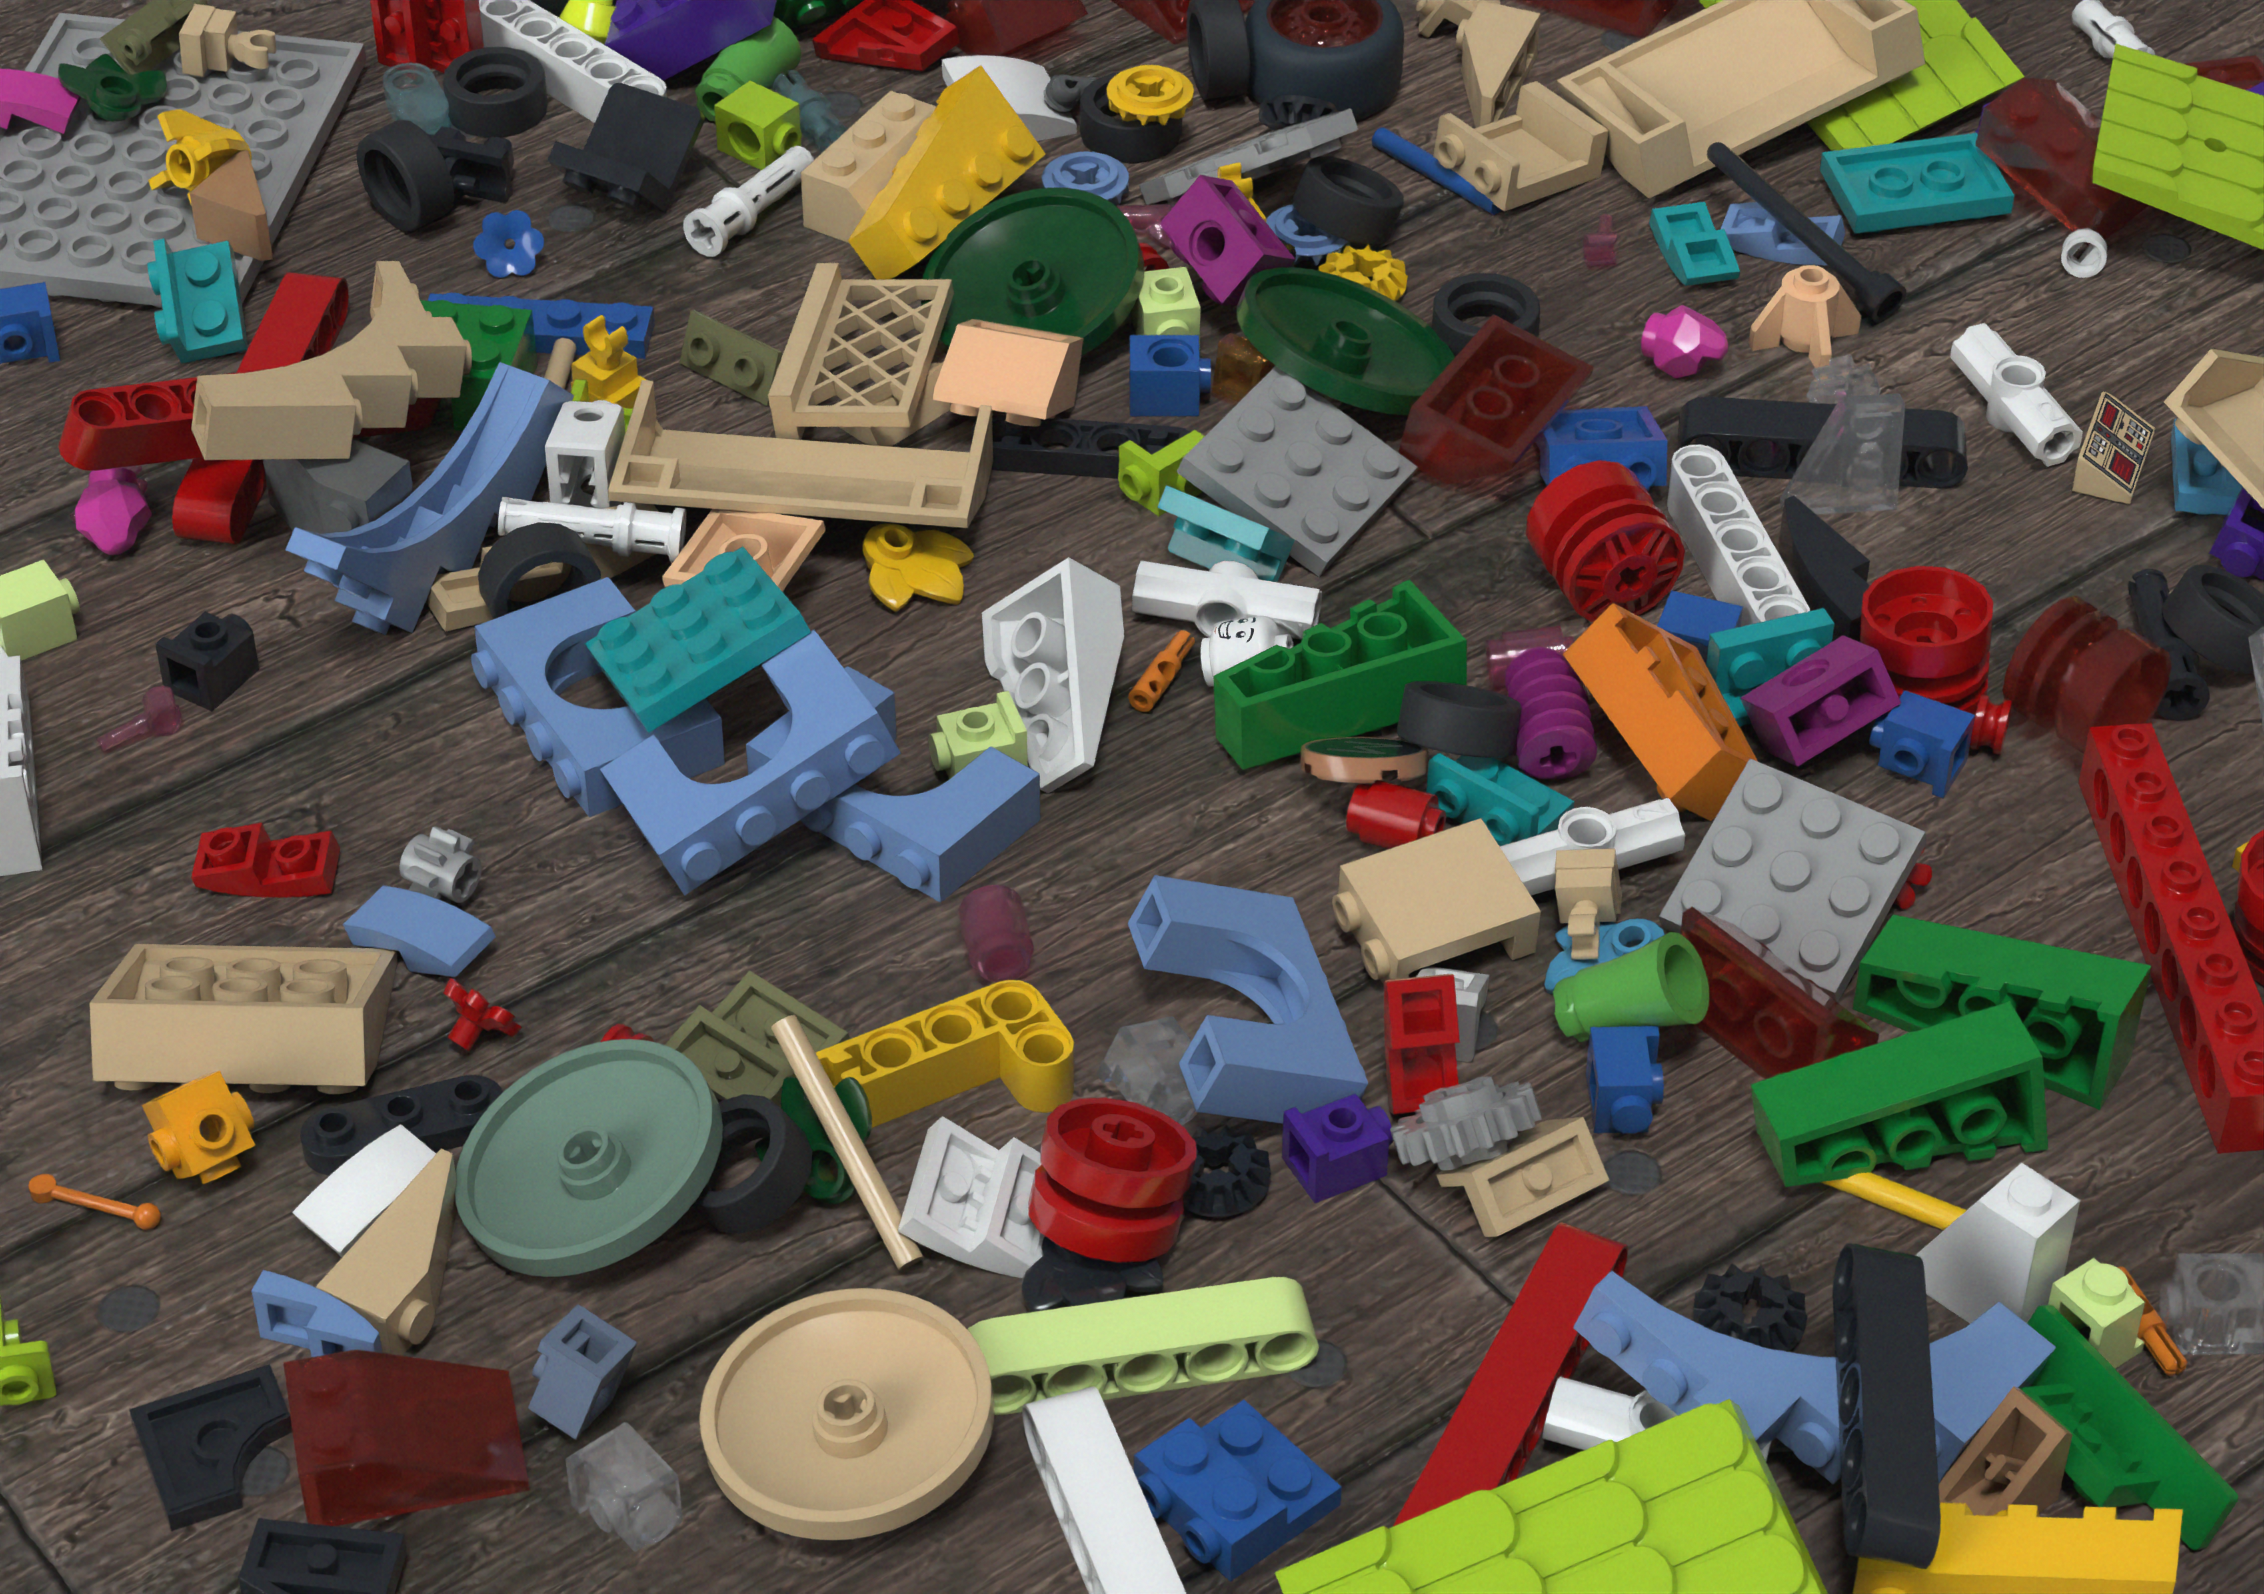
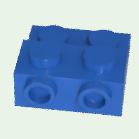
M1647 406L1531 411V434L1540 449V474L1546 486L1554 478L1571 468L1598 460L1621 463L1635 473L1647 491L1650 490V486L1667 485V438Z
M1242 1400L1202 1428L1189 1417L1134 1454V1474L1153 1517H1161L1182 1536L1185 1546L1198 1561L1211 1563L1230 1582L1341 1505L1342 1487L1245 1400Z

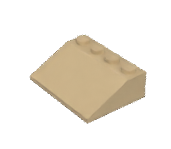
M135 944L90 1002L93 1081H114V1086L119 1089L142 1090L154 1086L156 1082H175L184 1085L202 1075L220 1070L227 1084H249L251 1090L261 1093L284 1091L289 1089L291 1085H317L318 1091L327 1094L353 1092L358 1089V1086H366L377 1066L398 962L397 950Z

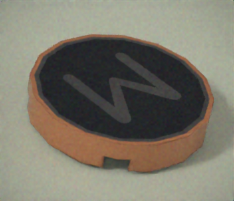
M1345 737L1321 739L1307 742L1301 747V769L1305 773L1317 776L1318 779L1350 783H1375V780H1382V776L1390 774L1391 770H1398V779L1409 781L1422 777L1428 771V748L1406 740L1390 738Z

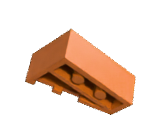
M1612 603L1563 653V656L1657 783L1656 788L1661 798H1669L1679 812H1684L1687 809L1712 821L1719 813L1749 759L1758 760L1697 647Z

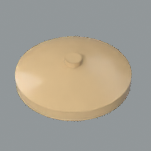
M871 1288L842 1289L808 1296L789 1303L771 1312L744 1331L728 1347L711 1372L701 1401L700 1431L708 1464L715 1481L727 1498L747 1516L776 1531L797 1537L818 1540H846L873 1536L907 1525L928 1514L951 1497L968 1480L986 1451L994 1424L995 1403L989 1369L978 1343L971 1333L948 1312L931 1302L897 1291Z

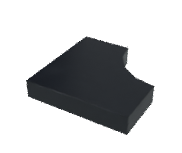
M270 1364L129 1409L135 1434L171 1531L243 1508L241 1483L249 1463L268 1444L293 1432L289 1411Z

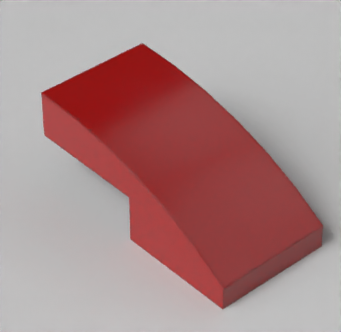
M1453 974L1384 980L1387 1091L1389 1111L1393 1114L1415 1112V1110L1420 1109L1419 1105L1425 1102L1423 1096L1439 1088L1459 1084L1455 1043H1460Z

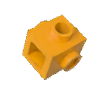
M220 1070L202 1075L142 1104L143 1110L154 1132L148 1134L150 1148L159 1165L165 1171L172 1169L177 1179L199 1174L203 1184L211 1182L241 1167L236 1155L255 1146L249 1132L255 1126L251 1111L238 1092L230 1093ZM200 1126H201V1128H202V1130H203V1137H202L201 1134H200V1130H199V1127H200Z

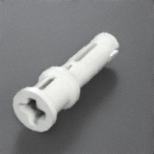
M791 147L785 154L759 171L739 188L730 187L722 189L714 195L710 206L705 209H695L685 217L683 229L686 239L700 254L707 257L718 255L725 250L731 237L734 235H744L753 229L757 215L801 183V172L814 161V158L804 147ZM703 226L710 227L703 233L700 231Z
M502 497L498 517V534L505 536L516 528L537 522L559 523L577 532L584 543L613 547V552H617L619 556L629 557L632 551L668 555L670 561L674 562L684 548L686 509L675 508L673 513L637 510L635 503L624 502L623 505H618L617 509L614 510Z

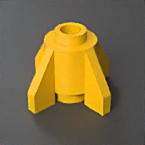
M182 109L165 111L157 116L167 142L178 141L170 146L167 151V170L161 171L148 181L152 190L176 185L192 191L235 153L248 150L252 160L251 151L240 133L233 129L223 128ZM189 192L187 195H188L189 201H190V203H191L190 192Z

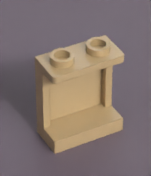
M1534 81L1520 87L1515 115L1475 129L1452 113L1440 116L1433 157L1443 167L1453 170L1472 184L1497 207L1507 211L1601 177L1609 130L1539 82Z
M1481 818L1340 866L1338 894L1334 895L1332 900L1336 919L1342 930L1346 933L1352 931L1360 944L1362 959L1369 975L1374 980L1381 979L1383 984L1384 980L1408 978L1409 974L1415 970L1499 941L1511 960L1536 952L1541 911Z

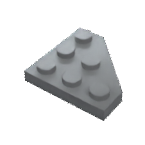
M1347 109L1269 132L1143 182L1139 186L1146 205L1167 200L1168 206L1171 209L1200 175L1218 178V167L1240 162L1241 178L1251 177L1253 180L1271 172L1270 169L1283 164L1286 166L1341 148L1342 145L1339 137L1358 130L1352 110Z

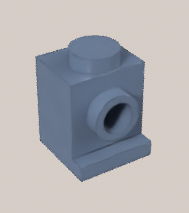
M577 1304L540 1341L537 1351L542 1354L532 1371V1375L539 1379V1383L528 1409L569 1436L577 1439L612 1402L638 1342Z

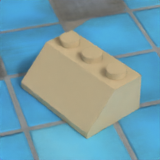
M889 91L801 172L804 227L849 243V237L878 192L886 187L894 174L892 172L899 159L909 151L917 138L915 134L924 120L932 115L936 106L913 99L906 94Z

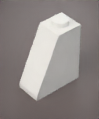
M2020 1163L1915 1255L1921 1257L1924 1263L1926 1294L1970 1324L1997 1302H2001L2024 1322L2028 1323L2038 1306L2048 1305L2052 1283L2062 1278L2065 1274L2080 1200L2025 1164Z

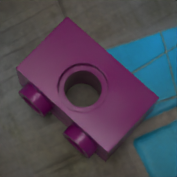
M1200 175L1159 223L1172 240L1170 247L1174 254L1184 263L1195 269L1203 279L1202 288L1213 301L1222 306H1237L1248 280L1256 273L1270 268L1289 267L1295 261L1292 254L1232 180ZM1224 239H1225V246H1224V250H1223V252H1222V246H1223V242H1224Z
M1846 636L1839 637L1740 698L1763 750L1797 767L1901 703L1878 650Z

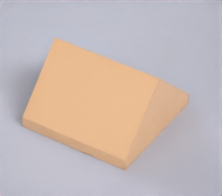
M712 509L663 575L664 587L684 583L702 572L705 565L712 558L725 552H734L743 546L783 592L825 532L824 521L775 513Z

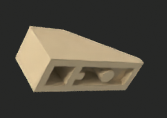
M1479 1L1470 19H1462L1456 36V49L1462 51L1461 74L1476 128L1504 118L1537 59L1541 13Z
M442 1148L316 1286V1288L350 1306L379 1332L383 1360L392 1366L396 1364L412 1344L420 1343L427 1336L436 1317L457 1215L455 1202L457 1180L453 1153Z

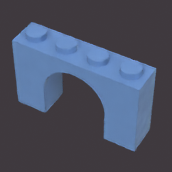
M609 577L474 626L477 653L471 655L472 667L480 685L484 689L489 687L493 689L498 696L502 712L507 721L512 725L518 723L526 734L528 745L534 757L538 761L545 759L553 769L555 780L562 794L566 798L573 796L589 818L623 805L600 769L653 734L679 771L687 778H692L725 765L722 720L706 698L648 733L629 706L615 709H591L574 705L559 697L572 684L603 672L593 659L585 643L596 637L599 630L606 623L619 617H628L636 612Z
M812 630V633L761 664L783 703L792 714V725L781 749L770 761L755 772L735 781L721 784H704L693 781L679 771L654 734L600 769L684 896L901 754L876 709L815 630Z
M845 667L846 672L880 715L893 740H896L895 692L851 667ZM790 711L746 744L748 775L770 761L785 743L792 725V714ZM990 746L950 780L930 791L915 795L891 796L874 793L854 784L800 821L810 830L820 832L848 848L858 858L868 860L899 878L906 886L918 889L941 903L1040 821V774Z
M1154 875L1128 921V926L1144 969L1207 978L1226 984L1253 1000L1274 1023L1267 1024L1212 1015L1205 1017L1179 1062L1196 1112L1283 1124V1111L1294 1107L1302 1114L1355 1093L1361 1100L1368 1085L1366 1074L1357 1057L1347 1032L1346 1024L1340 1015L1328 985L1327 977L1323 973L1309 938L1308 930L1304 926L1294 898Z

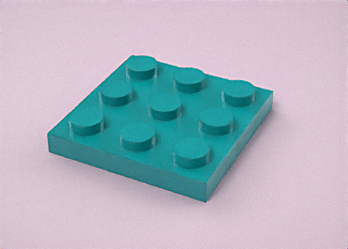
M742 546L734 552H725L712 558L705 565L702 572L684 583L663 588L653 596L648 605L630 616L619 617L606 623L599 630L597 636L587 641L585 645L597 665L647 732L650 733L812 632L799 610Z

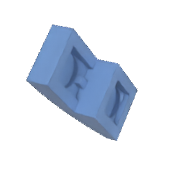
M1757 202L1730 204L1721 229H1725L1733 250L1775 262L1799 265H1827ZM1841 215L1808 217L1840 246L1842 245L1846 233Z
M384 885L343 924L352 944L355 946L398 950L410 972L456 977L496 937L491 926L453 905L418 892Z
M266 1270L262 1271L251 1290L261 1338L310 1349L314 1374L382 1389L387 1378L380 1335L363 1316L347 1304L318 1288L284 1275Z

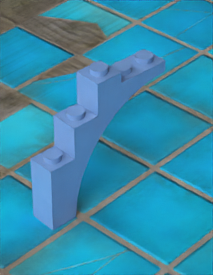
M499 362L479 406L457 442L433 473L403 502L375 521L347 532L319 534L295 527L286 551L307 560L303 572L339 588L334 601L356 611L352 622L383 635L387 634L390 625L413 633L436 575L444 574L445 571L450 573L472 568L488 527H496L502 497L531 501L547 463L546 441L563 403L572 401L574 395L548 379Z
M1613 1271L1594 1287L1573 1329L1587 1339L1596 1351L1610 1358L1646 1388L1647 1392L1655 1400L1665 1404L1674 1413L1680 1415L1704 1404H1718L1731 1399L1740 1406L1760 1450L1770 1441L1772 1442L1775 1438H1778L1803 1463L1813 1467L1833 1485L1841 1478L1836 1357H1817L1767 1349L1712 1331L1658 1304ZM1997 1302L1964 1329L1930 1343L1939 1483L2012 1387H2030L2057 1348L2001 1302Z

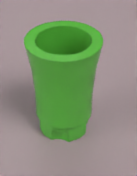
M773 16L772 23L769 26L723 49L703 74L701 83L695 89L697 108L709 121H715L714 105L748 81L757 83L770 90L800 63L801 48L793 32L787 25Z
M1669 932L1637 950L1607 962L1583 968L1576 975L1561 979L1556 983L1553 990L1555 1000L1554 1014L1564 1034L1567 1037H1575L1579 1042L1589 1040L1590 1027H1660L1697 1024L1703 1020L1709 1006V985L1706 971L1699 954L1690 941L1677 932Z

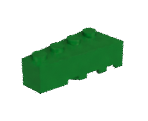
M1408 579L1392 587V598L1379 605L1368 599L1351 607L1350 619L1332 628L1319 623L1303 631L1302 642L1290 649L1275 645L1214 675L1216 738L1244 770L1254 766H1264L1274 760L1300 753L1301 747L1307 742L1352 737L1366 732L1379 731L1386 726L1398 723L1405 684L1414 681H1436L1467 685V640Z
M1893 914L1860 961L1853 1010L1907 1032H1913L2010 1001L2043 1056L2044 1087L2100 1110L2131 1060L2152 965Z

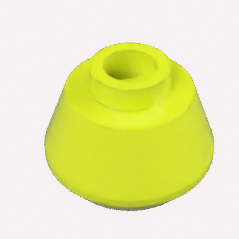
M569 0L559 18L605 45L611 16L616 7L612 6L613 0Z

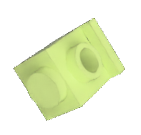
M1009 691L996 693L997 703L936 716L937 733H932L928 736L929 751L936 771L945 770L950 780L990 746L1028 767L1027 730Z
M2093 1258L2052 1283L2048 1305H2053L2078 1331L2088 1325L2091 1328L2088 1342L2115 1369L2142 1352L2144 1342L2137 1335L2145 1301L2136 1295L2133 1288L2128 1284V1279L2122 1270L2110 1264H2100Z

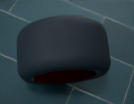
M1256 0L1249 10L1245 22L1250 51V84L1248 89L1259 104L1272 101L1273 97L1279 95L1313 97L1334 104L1336 110L1339 111L1351 109L1355 121H1358L1381 110L1392 100L1397 92L1403 69L1404 27L1400 13L1391 0Z

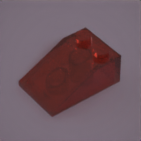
M357 1349L283 1362L298 1475L307 1523L338 1526L530 1491L509 1371Z

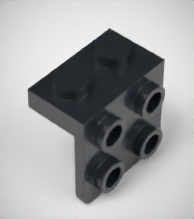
M615 83L610 87L584 149L581 150L555 141L547 161L564 174L562 182L577 191L592 195L594 190L607 193V197L610 200L624 207L638 210L639 206L643 205L666 213L702 129L705 117L694 106L623 83Z

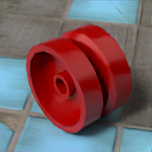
M1105 1097L1079 1098L1058 1105L1046 1120L1040 1147L1041 1165L1035 1170L1028 1200V1216L1038 1231L1054 1243L1089 1258L1112 1262L1147 1261L1166 1254L1177 1241L1184 1212L1183 1194L1190 1187L1197 1159L1196 1142L1184 1126L1164 1113L1136 1102Z

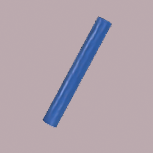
M1384 127L1377 129L1374 133L1372 145L1375 148L1493 215L1502 210L1456 172L1443 167L1432 154Z

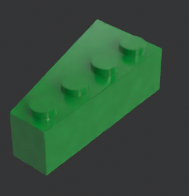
M2010 1001L1750 1084L1756 1131L1785 1187L1846 1179L1860 1173H1871L1876 1164L1887 1162L1900 1164L1904 1170L1929 1167L1932 1156L1964 1152L1968 1161L1995 1157L1996 1147L2021 1144L2025 1153L2048 1150L2043 1056Z

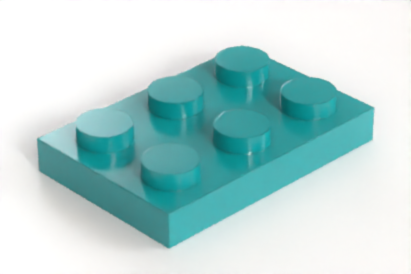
M1977 133L1822 152L1820 172L1854 233H1876L1885 229L1916 225L1930 226L1939 222L1983 219L1988 216L2012 213L2014 194Z

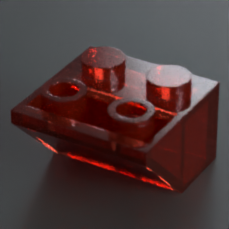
M952 0L946 4L950 13L945 15L943 19L957 26L960 43L956 47L968 56L1005 57L1067 29L1088 15L1082 0Z

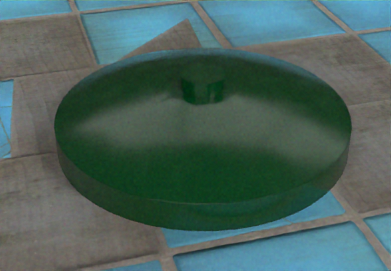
M1051 187L1023 191L994 201L959 223L947 235V238L939 244L927 264L923 279H952L954 290L938 345L947 354L957 325L976 319L1083 338L1081 356H1083L1116 331L1134 307L1143 284L1144 258L1137 236L1128 218L1114 204L1093 193L1079 189ZM921 300V306L932 300Z
M1296 267L1270 268L1256 273L1248 280L1237 304L1236 314L1238 323L1251 344L1263 356L1294 379L1344 403L1386 414H1425L1437 410L1446 402L1458 376L1457 361L1449 346L1441 341L1436 332L1426 322L1394 300L1351 280L1311 269Z

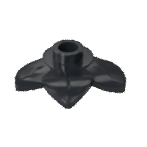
M1044 1236L1042 1241V1257L1025 1272L1021 1291L1030 1312L1055 1309L1063 1305L1064 1302L1071 1307L1124 1299L1126 1290L1134 1292L1160 1291L1163 1289V1273L1155 1258L1136 1262H1112L1089 1258L1060 1247Z

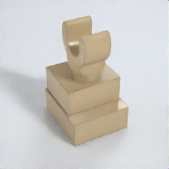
M194 4L179 32L182 74L203 77L207 69L228 72L235 57L250 67L266 69L269 67L268 53L277 52L274 32L254 30L238 34L236 11L216 9L214 6Z
M1615 848L1556 850L1555 892L1560 923H1568V936H1572L1571 958L1572 960L1599 959L1600 922H1616V915L1621 914L1622 892Z

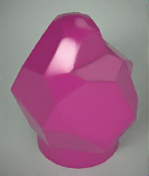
M1681 305L1671 310L1667 315L1655 312L1650 316L1642 334L1641 350L1645 357L1654 359L1657 368L1677 379L1696 374L1704 367L1706 361H1722L1728 352V340L1724 331L1713 320Z
M123 467L91 471L88 476V487L84 489L75 508L76 529L108 555L122 554L130 549L135 543L137 533L145 527L152 515L146 499L137 484L136 473Z

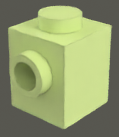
M1187 267L1144 271L1143 284L1137 301L1131 310V321L1136 335H1199L1200 353V305Z
M45 560L0 576V645L8 657L20 655L22 661L77 640L73 614L80 612V606L76 593L67 578L58 580Z

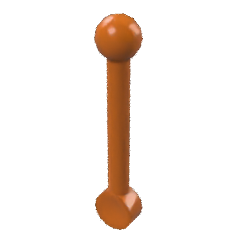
M50 1174L37 1175L28 1184L30 1196L37 1203H48L54 1199L132 1219L137 1227L143 1230H151L160 1223L161 1212L152 1203H142L137 1207L57 1185L56 1179Z

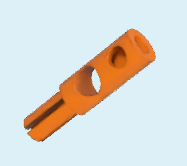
M1184 630L1177 632L1165 650L1160 651L1132 688L1128 699L1131 706L1140 712L1150 711L1178 674L1182 661L1195 644L1194 637L1188 639L1191 635L1189 632Z
M2121 1266L2118 1267L2125 1273L2128 1284L2133 1288L2136 1295L2145 1301L2137 1337L2144 1342V1345H2146L2167 1376L2179 1375L2187 1367V1360L2166 1332V1324L2127 1269Z

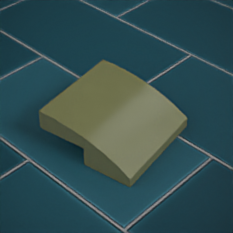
M749 970L713 1012L699 1005L664 1045L677 1050L690 1059L701 1071L715 1097L721 1101L748 1094L765 1096L781 1107L783 1080L786 1077L796 1075L771 1029L776 1022L785 1017L796 1015L815 1052L851 1038L846 1030Z

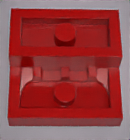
M370 0L378 63L419 79L431 69L444 73V70L457 57L469 51L484 48L479 0Z

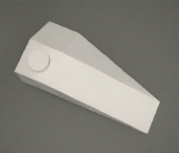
M1069 557L982 612L985 664L990 675L1000 680L1004 692L1009 691L1027 730L1028 764L1032 770L1040 774V790L1048 794L1094 767L1124 639L1120 586Z

